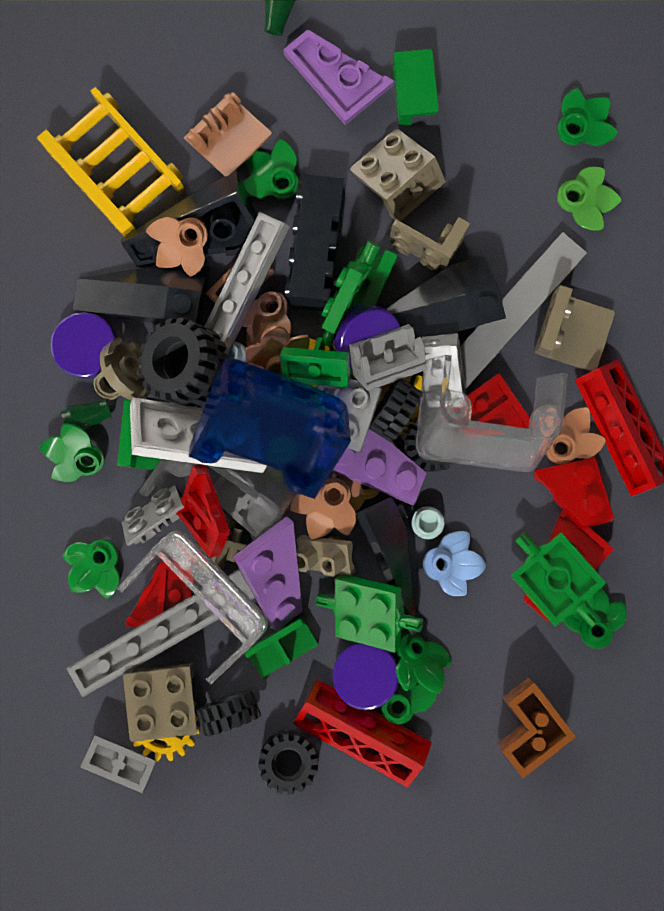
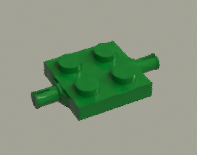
M368 240L361 257L355 263L351 261L347 268L344 267L335 285L340 290L336 291L333 298H329L324 307L322 316L326 317L322 328L326 330L323 338L324 344L327 347H333L339 327L348 316L349 310L352 308L370 269L373 267L374 259L380 249V245Z
M526 532L515 540L528 557L524 564L511 574V578L554 627L567 616L576 613L581 615L590 628L602 619L588 603L606 582L562 532L549 543L539 547Z
M339 575L335 578V596L319 592L316 597V606L333 609L335 615V637L395 653L400 647L402 628L420 632L423 627V618L405 615L401 603L402 588L355 576Z

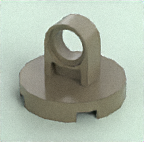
M118 337L104 346L100 353L102 371L94 379V389L97 394L105 399L112 400L120 395L131 401L132 398L144 399L150 395V390L145 389L142 384L145 379L140 378L138 373L141 369V365L138 364V357H142L143 353L140 350L141 346L134 341L128 344L122 341L124 338ZM104 377L113 389L105 385L103 380Z

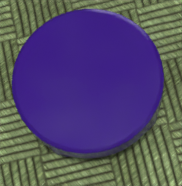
M355 305L349 310L348 316L340 325L333 342V347L337 352H349V363L352 368L350 344L399 328V323L389 311L380 306Z
M86 312L75 313L64 318L56 326L51 338L52 356L57 365L68 374L78 378L93 379L102 371L100 353L103 347L117 337L111 326L101 317Z
M361 643L351 645L339 655L333 669L335 689L341 699L354 708L369 710L383 706L397 691L399 681L396 675V666L398 663L387 650Z

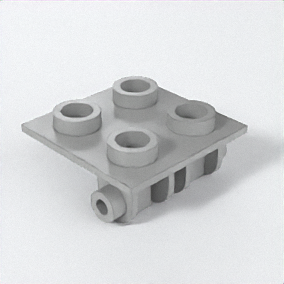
M350 379L348 388L318 385L312 403L315 407L308 415L303 433L362 452L382 388L377 387L367 391L359 381Z
M175 485L169 489L163 488L152 496V501L142 508L140 506L135 507L125 515L122 526L127 546L132 543L135 545L139 542L145 543L156 535V531L153 528L161 532L162 529L159 524L163 522L167 527L170 525L167 520L168 518L172 523L179 519L176 513L184 508L181 500L182 497L180 498Z

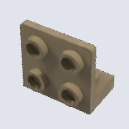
M394 129L350 168L356 178L381 197L390 217L400 222L446 182L436 157L399 129Z
M458 217L453 226L448 223L437 243L395 219L391 227L389 240L393 243V248L407 256L410 253L421 259L420 263L432 271L437 272L438 269L443 271L448 267L464 240L470 223Z
M560 285L552 294L534 353L591 372L598 368L615 312L570 297L573 289Z
M194 662L132 669L123 674L130 741L135 742L196 734L197 722L192 679L196 675Z

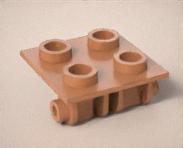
M233 92L225 94L223 99L214 108H211L210 112L204 115L203 119L193 129L191 128L184 137L196 151L225 177L234 173L273 135L268 128L240 104L241 100Z

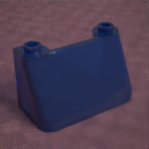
M228 358L223 361L189 445L188 457L202 463L212 464L220 461L224 451L282 470L284 472V481L290 491L315 499L351 442L348 408L343 400L331 393L244 361Z

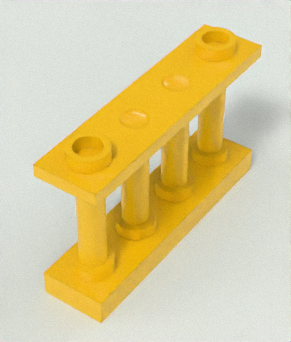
M94 87L91 93L98 103L95 108L64 135L60 136L58 134L54 138L46 129L37 139L125 237L135 230L132 225L135 221L134 217L166 188L172 185L180 195L185 191L181 183L184 177L172 163L166 166L119 114L117 110L120 106L108 92L102 95ZM108 114L119 129L83 160L79 158L75 162L68 154L72 150L71 146ZM129 138L140 152L104 184L100 182L96 185L89 177L93 174L91 170ZM150 161L162 175L126 207L122 205L120 208H117L110 201L114 197L113 193Z

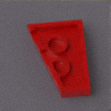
M562 508L548 543L562 532L592 568L596 570L614 548L590 527L580 529L571 520L569 513ZM525 594L523 601L548 623L549 620Z

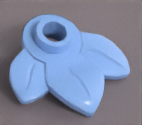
M457 531L445 535L439 547L428 551L423 559V569L426 575L433 580H438L442 590L451 596H465L467 594L466 580L478 577L486 568L483 558L474 551L468 550L470 533L465 531ZM439 558L444 561L442 570H439L436 566Z

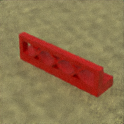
M620 359L575 379L601 436L606 439L605 444L630 496L632 497L664 483V449ZM610 370H612L617 380V384L614 383V380L609 372ZM626 403H628L631 409V413H629L626 407ZM640 432H642L646 440V443L643 442L640 436ZM654 461L657 462L662 475H659L654 465Z
M318 679L312 686L305 703L293 722V725L407 788L424 767L432 745L431 741L400 724L389 722L384 715L373 709L363 710L348 705L341 699L335 688ZM308 712L319 718L321 723H314L305 718V715ZM342 731L348 734L351 739H343L336 732ZM371 747L378 751L380 755H372L365 748ZM394 764H402L411 770L407 774L396 768Z

